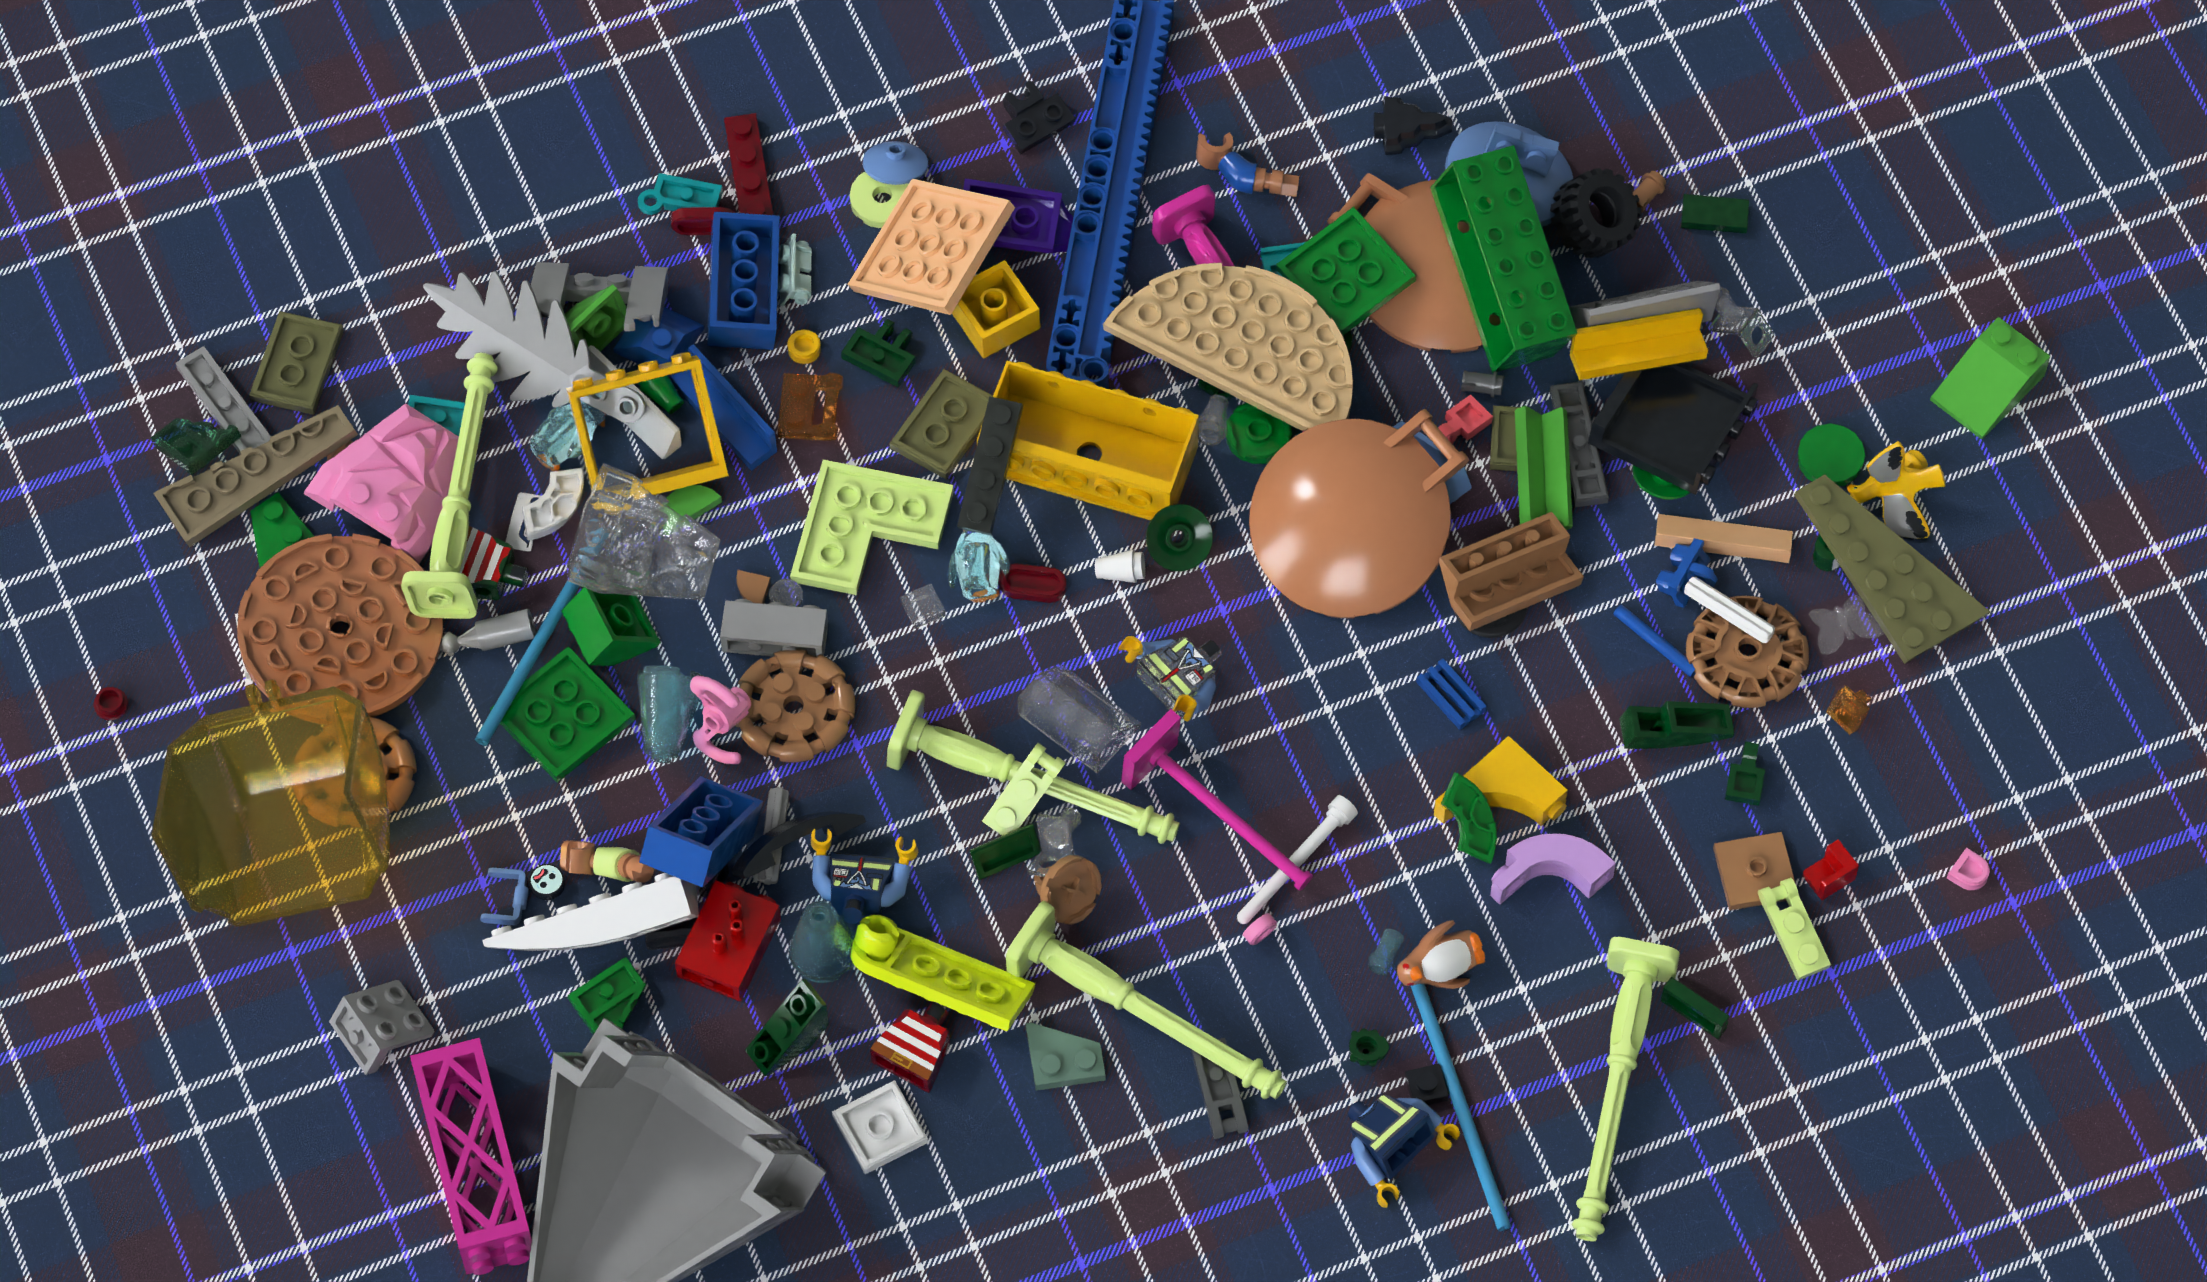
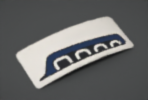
M520 492L517 496L506 542L515 550L530 552L532 549L533 540H527L522 506L535 502L541 497L540 495Z

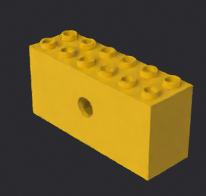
M1006 361L993 397L1023 404L1006 479L1147 520H1151L1164 507L1178 504L1198 449V414H1194L1189 409L1183 407L1173 408L1162 405L1155 399L1134 397L1120 389L1110 390L1099 387L1088 380L1078 381L1067 378L1056 371L1046 372L1039 370L1025 362L1015 363ZM979 432L978 437H977V444H978L980 432ZM1092 445L1101 451L1102 456L1099 461L1079 456L1077 453L1082 447Z

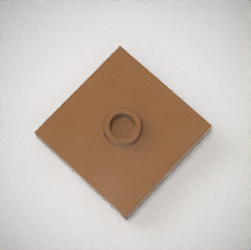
M1782 832L1714 843L1713 850L1729 911L1762 905L1758 890L1768 886L1771 889L1780 886V881L1790 877L1794 880ZM1784 898V899L1779 900V901H1777V902L1786 901V899Z

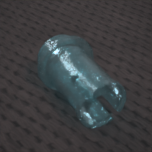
M1385 929L1383 931V936L1375 952L1371 953L1368 957V967L1371 971L1379 975H1387L1388 972L1394 969L1393 961L1404 941V936L1393 929Z

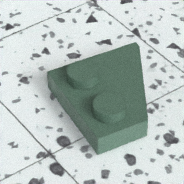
M1031 1022L1025 1023L1036 1091L1106 1080L1099 1042Z

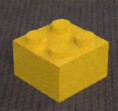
M1005 260L974 276L952 312V315L983 359L1040 329L1039 307Z

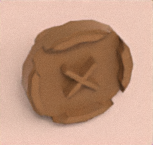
M1068 855L1059 859L1052 866L1038 871L1033 878L1041 902L1046 901L1055 908V921L1068 925L1084 920L1093 911L1096 903H1093L1096 894L1100 895L1102 888L1101 874L1097 866L1078 855Z

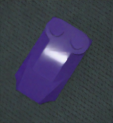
M965 178L963 190L1007 199L1015 207L994 242L993 247L1052 254L1067 252L1073 216L1065 207L1062 193Z

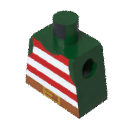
M469 526L467 545L459 573L469 578L476 599L497 601L501 599L506 584L523 588L527 582L529 569L514 565L513 547L507 542Z

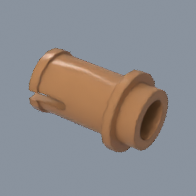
M1656 171L1645 173L1642 177L1643 181L1633 192V195H1638L1640 200L1637 202V207L1641 208V213L1657 194H1662L1665 190L1666 180Z

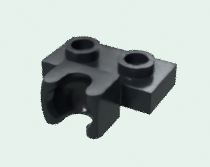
M1032 81L1026 82V89L1024 91L1026 100L1017 99L1011 92H1008L1003 99L1004 108L1012 118V120L1003 125V131L1020 155L1073 125L1076 119L1058 93L1043 100V95Z

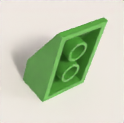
M1998 317L1975 340L1931 396L1930 401L1982 440L2045 376L2050 355Z

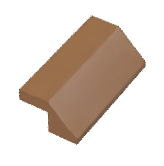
M1549 512L1440 557L1439 564L1451 607L1468 630H1474L1580 586L1584 576L1565 553L1570 534L1553 512Z

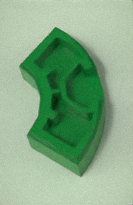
M1454 772L1441 805L1451 811L1458 822L1460 839L1457 850L1491 864L1496 849L1497 828L1487 803L1488 801L1473 782Z

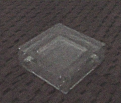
M932 584L900 596L901 603L914 629L946 616L945 609Z

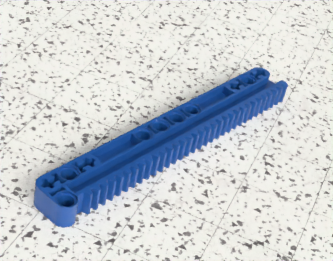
M1114 0L1046 361V372L1056 371L1060 373V364L1066 365V369L1061 373L1065 377L1078 381L1088 380L1106 389H1109L1108 363H1111V352L1114 349L1113 340H1115L1116 336L1105 331L1103 323L1122 302V295L1124 294L1126 272H1128V261H1130V250H1132V239H1134V228L1136 227V216H1138V205H1140V194H1142V183H1144V172H1146V161H1148V150H1150V139H1152V128H1154L1160 84H1162L1166 52H1168V41H1170V30H1172V20L1174 19V0ZM1127 12H1130V19L1124 18ZM1117 58L1123 59L1120 65H1117ZM1105 146V147H1108V148H1107V149H1099L1098 147ZM1101 174V175H1103V176H1101V177H1095V176H1092V175ZM1089 202H1097L1098 204L1090 205V204H1087V203H1089ZM1088 229L1093 230V232L1090 233L1082 232L1083 230ZM1070 316H1073V324L1068 323ZM1064 342L1072 343L1070 346H1062L1060 344ZM1092 375H1096V376H1099L1100 378H1099V379H1094V380H1092V379H1089L1088 377H1089V376H1092Z

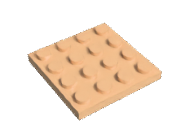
M912 179L847 285L856 293L951 315L1015 207L1007 199Z

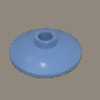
M889 141L874 145L866 151L863 157V168L876 181L891 185H902L910 183L912 179L918 180L924 176L928 169V159L920 148L912 144Z

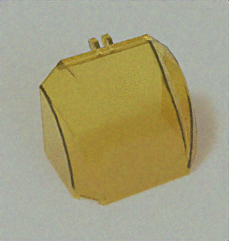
M274 679L265 681V691L269 701L262 703L261 693L257 685H246L245 690L249 706L205 715L168 745L151 836L191 910L202 913L205 909L228 918V924L240 927L369 898L374 884L381 873H385L389 866L390 815L382 756L373 724L362 701L334 686L282 698L276 681Z

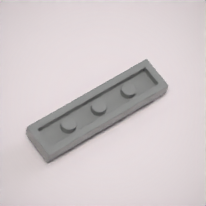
M204 346L176 362L177 370L240 455V451L250 446L254 449L270 440L271 436Z

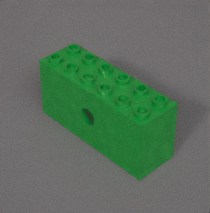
M1515 146L1453 161L1430 189L1492 373L1553 357L1577 334V330ZM1458 223H1467L1469 231L1466 233L1461 232L1458 229ZM1497 315L1500 319V324L1497 326L1492 325L1489 322V316Z

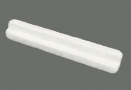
M1692 577L1685 585L1684 593L1760 642L1767 643L1772 638L1775 627L1704 581L1697 577Z

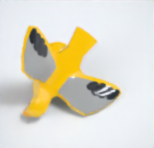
M1897 441L1877 454L1867 464V469L1871 476L1863 484H1850L1847 486V490L1850 496L1858 503H1864L1872 498L1880 497L1883 504L1884 523L1898 536L1914 539L1928 538L1930 535L1929 527L1914 502L1915 493L1924 488L1945 487L1944 473L1939 464L1928 467L1926 458L1919 451L1909 450L1905 453L1904 447Z

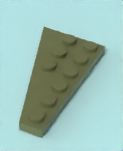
M1826 475L1819 477L1795 492L1794 496L1904 664L1983 619L1990 613L1986 607Z

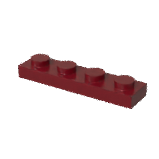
M756 113L724 118L739 213L773 215Z

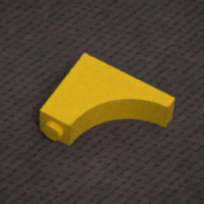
M1509 736L1463 775L1480 789L1486 797L1489 807H1501L1517 811L1528 816L1540 826L1549 819H1557L1567 807L1566 798L1568 790ZM1445 792L1435 800L1434 816L1443 824L1454 817L1451 811L1441 805Z

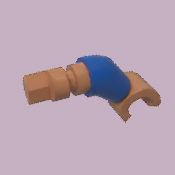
M1230 132L1224 135L1223 146L1210 145L1206 141V135L1199 133L1196 149L1198 163L1209 170H1220L1232 188L1247 194H1252L1253 191L1263 192L1264 188L1269 189L1271 194L1297 197L1300 176L1283 174L1284 171L1273 169L1272 173H1267L1266 168L1256 167V163L1248 162L1236 151H1232L1233 136Z

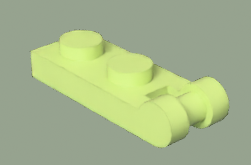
M1039 743L1035 745L982 820V822L1000 835H1005L1021 827L1066 763L1059 757L1054 759L1045 752L1046 748ZM1036 763L1047 770L1043 778L1031 770Z
M1790 877L1780 881V886L1772 889L1768 886L1758 890L1759 899L1797 981L1828 969L1831 963L1799 897L1794 880ZM1785 898L1789 907L1779 910L1776 902Z

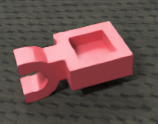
M1470 394L1446 411L1445 420L1447 423L1440 425L1438 428L1452 444L1460 434L1468 441L1492 424L1493 415Z

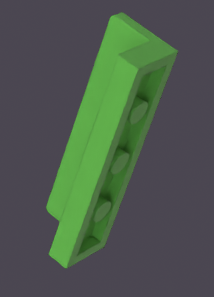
M1526 405L1515 409L1520 524L1553 512L1566 530L1571 529L1573 520L1567 410L1560 407L1541 415Z

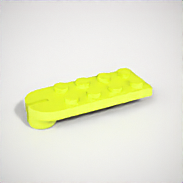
M870 915L860 921L850 952L853 964L863 973L1004 1031L1010 1029L1033 995L1036 984L900 929L893 920L881 915Z

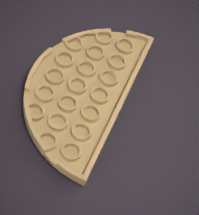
M1222 263L1199 264L1180 268L1149 281L1148 286L1139 290L1133 296H1127L1103 323V329L1114 336L1303 432L1319 424L1349 418L1353 391L1352 367L1348 349L1334 320L1330 319L1326 312L1317 304V300L1297 284L1273 272L1246 265V268L1222 266Z

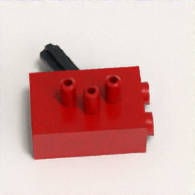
M716 880L693 925L667 927L645 934L646 947L648 950L682 947L675 961L677 977L741 1002L780 923V907L769 896L763 894L755 896L745 892L738 884L732 882L724 884Z

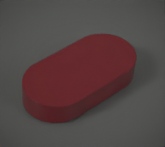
M724 207L680 208L671 214V228L681 235H711L714 212H735Z
M1014 563L1004 567L999 575L1000 590L1005 596L1012 599L1053 603L1062 599L1066 593V578L1056 568Z

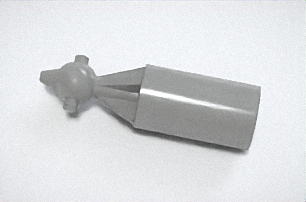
M524 609L476 621L474 627L458 637L452 634V632H446V635L441 639L440 651L447 653L448 656H453L460 646L487 651L531 640L536 635L532 614L529 609Z

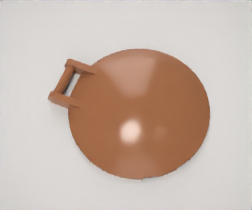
M1367 173L1360 181L1361 186L1339 212H1334L1327 222L1331 224L1352 207L1358 210L1370 194L1379 200L1364 217L1365 220L1416 275V281L1371 314L1369 318L1391 337L1418 349L1430 351L1431 348L1451 350V353L1478 350V346L1483 344L1430 189L1436 180L1418 182L1396 190L1376 176ZM1458 223V229L1461 232L1466 233L1469 231L1467 223ZM1497 315L1489 316V322L1492 325L1497 326L1500 324V319Z
M1427 409L1418 412L1399 429L1384 423L1364 419H1342L1319 424L1295 436L1277 451L1260 475L1252 496L1249 517L1250 537L1253 550L1265 575L1293 603L1306 610L1309 609L1334 618H1355L1373 613L1380 614L1405 602L1422 588L1433 575L1439 565V559L1443 554L1451 529L1450 501L1445 482L1468 463L1469 458L1463 451L1459 452L1433 423V416ZM1420 430L1428 436L1447 458L1448 461L1441 467L1414 437Z

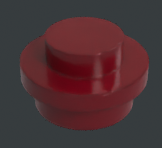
M106 687L100 690L93 703L96 714L100 718L109 721L121 718L126 713L129 704L126 694L114 687Z

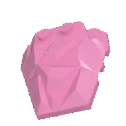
M405 403L359 439L324 463L304 491V494L332 512L336 506L341 507L392 539L390 547L395 550L400 549L420 564L432 546L437 521L443 508L442 500L448 495L459 436Z

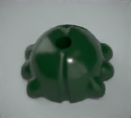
M1363 1028L1360 1032L1352 1031L1349 1042L1350 1061L1357 1062L1360 1066L1369 1065L1375 1067L1378 1060H1383L1388 1054L1389 1043L1383 1036H1379L1378 1031L1375 1029L1368 1031Z

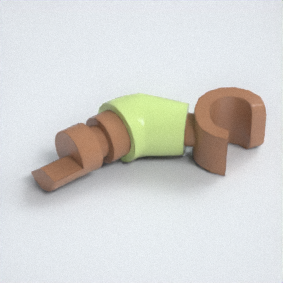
M575 840L564 841L561 846L560 867L563 871L569 873L593 875L594 870L595 875L625 882L636 881L644 883L651 879L655 868L640 863V854L632 849L598 847L595 851L594 843Z

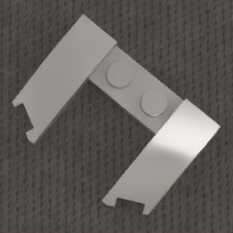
M536 262L531 287L537 299L541 316L549 317L553 300H558L562 309H564L566 301L581 302L613 284L617 287L624 303L627 304L624 331H635L634 319L646 322L652 318L653 325L659 327L668 295V267L635 266L632 278H627L621 274L599 277L593 276L590 273L570 275L569 263Z

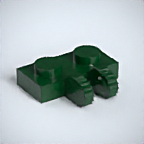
M889 319L885 320L875 335L858 327L842 350V359L899 388L916 363L915 356L904 351L912 339L913 332L907 328L904 329L895 342L890 344L887 340L894 331L895 322Z

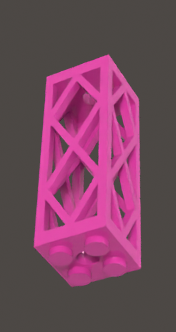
M480 1038L411 1055L410 1058L466 1275L471 1273L482 1275L491 1272L494 1267L500 1265H520L527 1262L530 1258L532 1238ZM467 1083L481 1096V1099L476 1098L462 1084ZM449 1088L440 1112L437 1107L444 1089ZM457 1093L476 1109L468 1136L448 1119ZM485 1117L487 1123L478 1146L475 1142ZM444 1129L448 1130L464 1145V1148L462 1149L444 1132ZM493 1131H495L504 1168L486 1153ZM443 1144L460 1158L453 1180L451 1179ZM482 1163L487 1165L503 1180L502 1184L482 1166ZM469 1166L471 1169L461 1195L458 1191L466 1168ZM478 1175L498 1192L490 1219H487L469 1202ZM505 1201H508L509 1204L503 1222L498 1225ZM467 1212V1213H468L474 1220H476L484 1229H480L476 1224H474V1223L465 1215V1213ZM516 1213L517 1220L513 1221V1218ZM464 1227H465L470 1233H466V1234H465Z

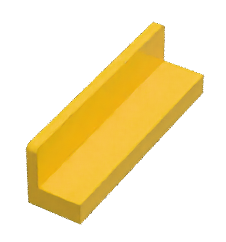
M1697 308L1576 329L1577 334L1572 338L1569 355L1578 379L1584 380L1706 359L1708 348L1700 331L1703 318L1702 310Z

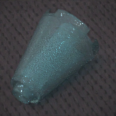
M660 665L645 666L644 671L638 669L637 683L644 753L651 756V761L671 763L672 758L679 756L700 700L691 691L690 683L693 677L697 675L703 676L700 673L691 671L689 677L680 673V668Z
M816 901L806 906L788 945L789 958L793 967L805 979L817 983L834 982L854 967L850 952L855 934L831 904L824 901Z

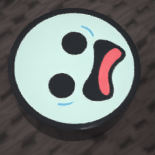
M553 864L539 865L530 874L529 883L531 891L541 900L555 899L561 895L565 888L564 875L560 868Z

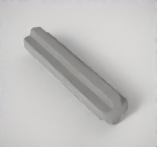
M783 787L771 788L768 792L763 835L786 822L789 792L783 789ZM782 847L771 852L776 865L758 873V880L765 885L778 882Z

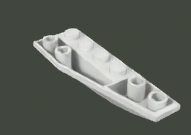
M662 873L654 877L656 881L654 883L642 885V882H636L622 887L623 893L610 897L609 893H603L589 898V905L577 908L576 904H570L556 909V916L545 919L544 915H537L525 919V926L514 930H512L511 926L491 931L492 937L482 941L484 947L494 949L543 951L601 946L632 939L698 917L696 885L670 874Z

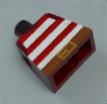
M931 1003L923 1016L911 1009L904 1010L870 1048L871 1062L921 1090L930 1093L950 1046V1032L942 1027V1024L949 1015L948 1011L936 1003Z

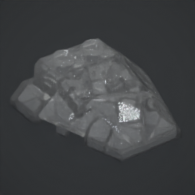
M603 463L593 484L591 495L582 511L567 563V568L569 569L567 574L568 582L603 594L703 600L721 539L688 514L684 516L679 515L667 506L669 500L661 494L657 498L641 486L643 481L637 476Z

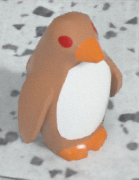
M1454 920L1446 921L1434 927L1421 939L1418 946L1398 964V979L1405 986L1430 984L1446 989L1464 987L1469 984L1470 979H1456V977L1485 962V952L1482 950L1483 945L1479 936L1470 930L1444 934L1455 924Z

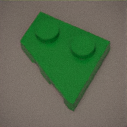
M276 493L250 511L259 568L286 547L301 540L314 537L279 493Z
M624 957L568 994L567 999L594 1035L604 1018L612 1021L622 1029L644 992L646 984L627 957Z

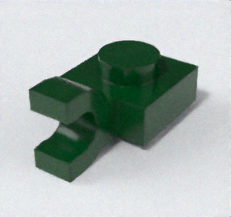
M1745 742L1741 765L1731 763L1725 800L1759 806L1765 769L1755 767L1759 744Z

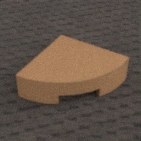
M738 570L736 577L737 587L742 598L753 603L764 604L771 584L770 577Z

